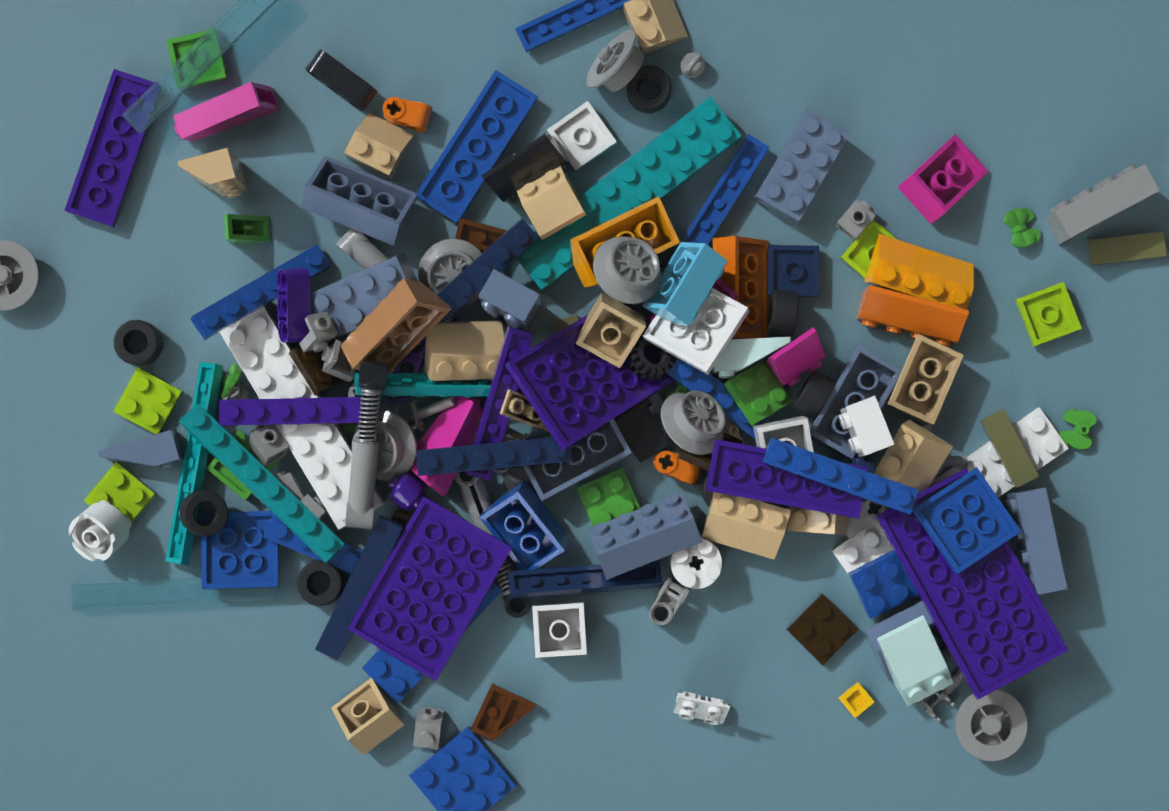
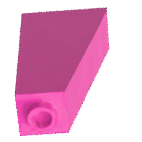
M249 82L174 115V128L181 140L195 141L280 111L272 87Z
M454 396L456 405L442 411L416 443L417 450L471 445L476 436L483 410L479 407L482 403L475 397ZM415 459L410 470L418 476L417 460ZM457 472L418 477L444 497Z

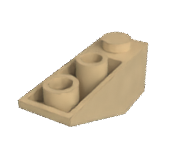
M508 389L500 414L533 428L549 432L526 396Z

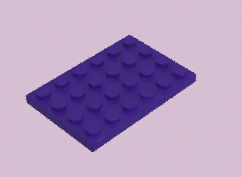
M622 303V304L626 305L627 307H629V308L633 309L634 311H636V310L634 309V307L632 306V304ZM588 315L505 364V367L562 451L675 381L667 373L657 380L648 381V376L643 380L640 378L641 373L637 375L633 373L636 370L635 367L629 368L628 364L632 362L631 360L627 361L626 358L621 368H618L577 345V338ZM651 348L644 349L645 358L652 364H658L659 357L657 353Z
M423 496L347 630L436 681L513 547L428 497Z

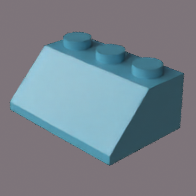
M681 242L661 274L658 290L650 299L644 302L642 307L676 325L689 326L697 318L698 310L702 303L710 296L711 288L715 281L722 276L727 260L705 243Z

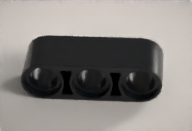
M322 49L318 50L305 68L314 78L362 112L378 92L369 83Z

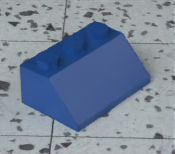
M525 480L505 492L479 516L493 536L513 547L509 556L520 570L538 569L564 552L571 539Z

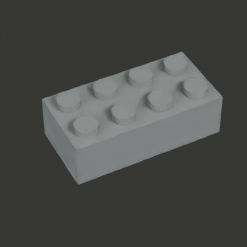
M1133 164L1116 174L1117 179L1112 175L1093 186L1094 191L1090 187L1072 197V203L1067 199L1049 210L1051 214L1044 219L1058 245L1159 192L1160 190L1146 164L1138 168L1136 164Z

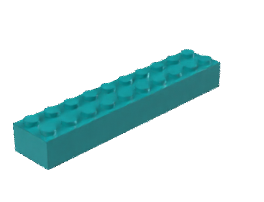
M710 96L582 194L579 199L586 213L585 216L543 240L539 236L533 244L516 258V261L540 292L543 293L575 268L570 239L656 197H660V200L663 201L737 144L742 135Z

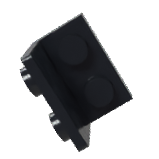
M658 393L653 394L646 401L615 419L621 434L640 463L674 443L662 424L661 407L663 401Z

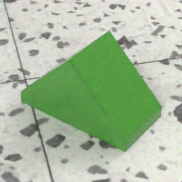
M224 215L225 235L229 243L245 244L270 241L269 216Z

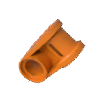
M390 97L385 100L383 112L385 119L389 123L418 132H427L433 109L432 106L398 97ZM394 106H398L399 112H396L395 115H391L390 110H392Z
M661 451L655 455L653 466L656 471L696 486L702 468L679 459V454L671 451ZM667 455L669 456L668 461L671 462V466H666L665 469H662L659 459L665 458Z

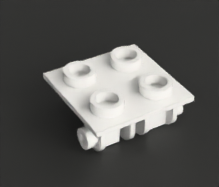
M678 692L676 706L673 711L674 714H679V717L687 720L694 718L702 719L710 725L723 724L730 709L728 703L713 697L708 701V696H705V700H701L700 694L695 698L696 694Z

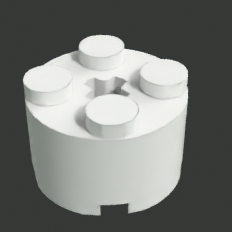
M101 500L92 504L70 523L68 531L69 535L72 534L74 549L81 556L91 561L96 559H102L101 561L108 559L126 543L129 538L131 521L116 507L110 505L108 501Z
M702 538V543L671 554L670 568L675 579L682 585L692 589H701L711 585L718 578L722 569V558L719 550L713 543ZM693 556H696L697 559H702L703 563L699 565L700 569L698 570L695 567L689 566Z

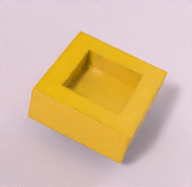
M856 682L838 697L854 718L874 703L873 699L859 682Z

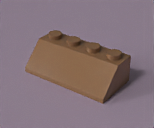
M404 278L397 283L386 298L380 301L371 314L366 316L363 322L348 335V338L341 344V348L352 369L359 370L361 361L386 363L387 373H390L447 315L451 308L423 283Z

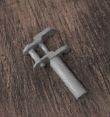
M450 396L421 408L416 406L418 401L413 399L411 400V406L414 411L412 416L404 418L403 414L398 413L400 411L399 407H394L393 413L402 417L407 423L415 419L416 424L410 426L412 431L417 429L424 431L425 423L422 421V418L455 406L456 402L454 397Z
M960 669L951 677L954 684L946 687L939 693H934L938 697L930 706L926 701L932 695L918 703L920 706L924 704L926 706L924 710L939 723L942 720L933 713V708L943 699L953 707L956 705L948 696L964 679Z

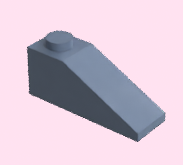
M174 430L98 451L99 457L156 467L163 466L164 470L177 467L178 462L183 460L178 436Z

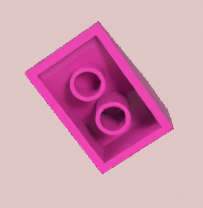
M954 134L898 186V189L926 220L932 224L962 198L988 170L958 136Z
M813 327L770 356L765 362L782 386L787 383L791 387L802 379L801 373L807 369L811 373L823 364L820 360L826 356L817 331Z

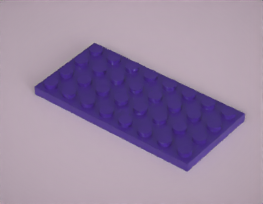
M965 468L918 493L913 509L967 474L968 470ZM890 508L876 516L878 523L976 700L1069 651L1008 541L956 575L913 512H911V515Z

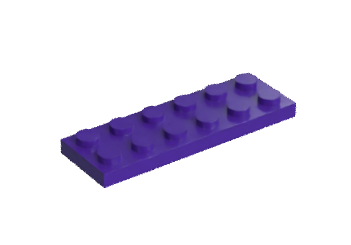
M113 69L64 211L113 228L115 227L163 88L161 84Z
M714 440L705 491L860 519L863 498L762 463L766 448ZM848 464L868 472V467Z

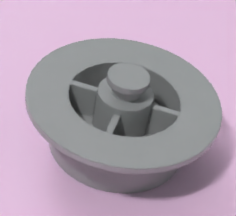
M633 30L622 32L600 51L587 75L586 83L590 88L604 85L611 92H616L627 85L638 72L644 60V53L635 46L637 35Z
M614 237L605 241L596 251L593 260L594 275L601 289L611 298L626 304H638L650 299L658 290L661 281L659 259L654 249L645 241L630 237Z
M446 239L437 242L425 252L418 268L419 282L437 294L481 254L480 250L473 244L460 239ZM482 289L479 292H477L470 300H468L461 308L467 307L473 304L475 301H477L479 299L478 296Z
M1 240L0 311H9L24 305L33 296L38 285L39 270L35 258L25 247L12 241Z
M702 391L679 392L670 395L662 404L661 420L664 429L669 437L685 451L696 455H708L712 453L714 440H723L725 415L720 404L709 394Z
M381 410L377 413L379 421L376 422L378 430L376 431L377 435L375 437L377 440L375 441L379 442L376 479L390 481L395 474L400 477L403 473H408L416 459L417 444L411 427L402 417L393 412ZM358 425L354 431L353 441L359 438L357 436L359 434L357 430L360 429Z
M997 689L976 700L973 694L967 697L958 709L955 729L959 742L968 753L981 760L999 761L1013 755L1021 747L1027 733V718L1023 707L1016 698L1007 692Z

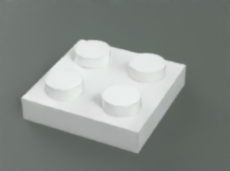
M588 101L547 129L549 135L554 136L575 172L617 143Z

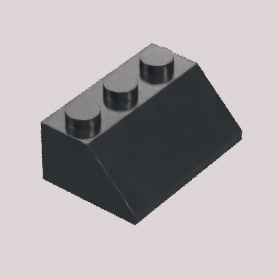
M543 134L481 176L502 202L515 204L520 201L517 190L559 166L565 171L567 169L565 166L570 161L556 138Z

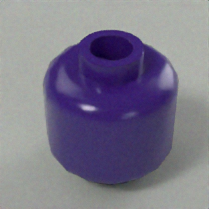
M403 473L400 477L395 474L387 485L390 489L388 492L389 500L403 510L416 509L423 496L426 495L423 492L424 484L410 473Z

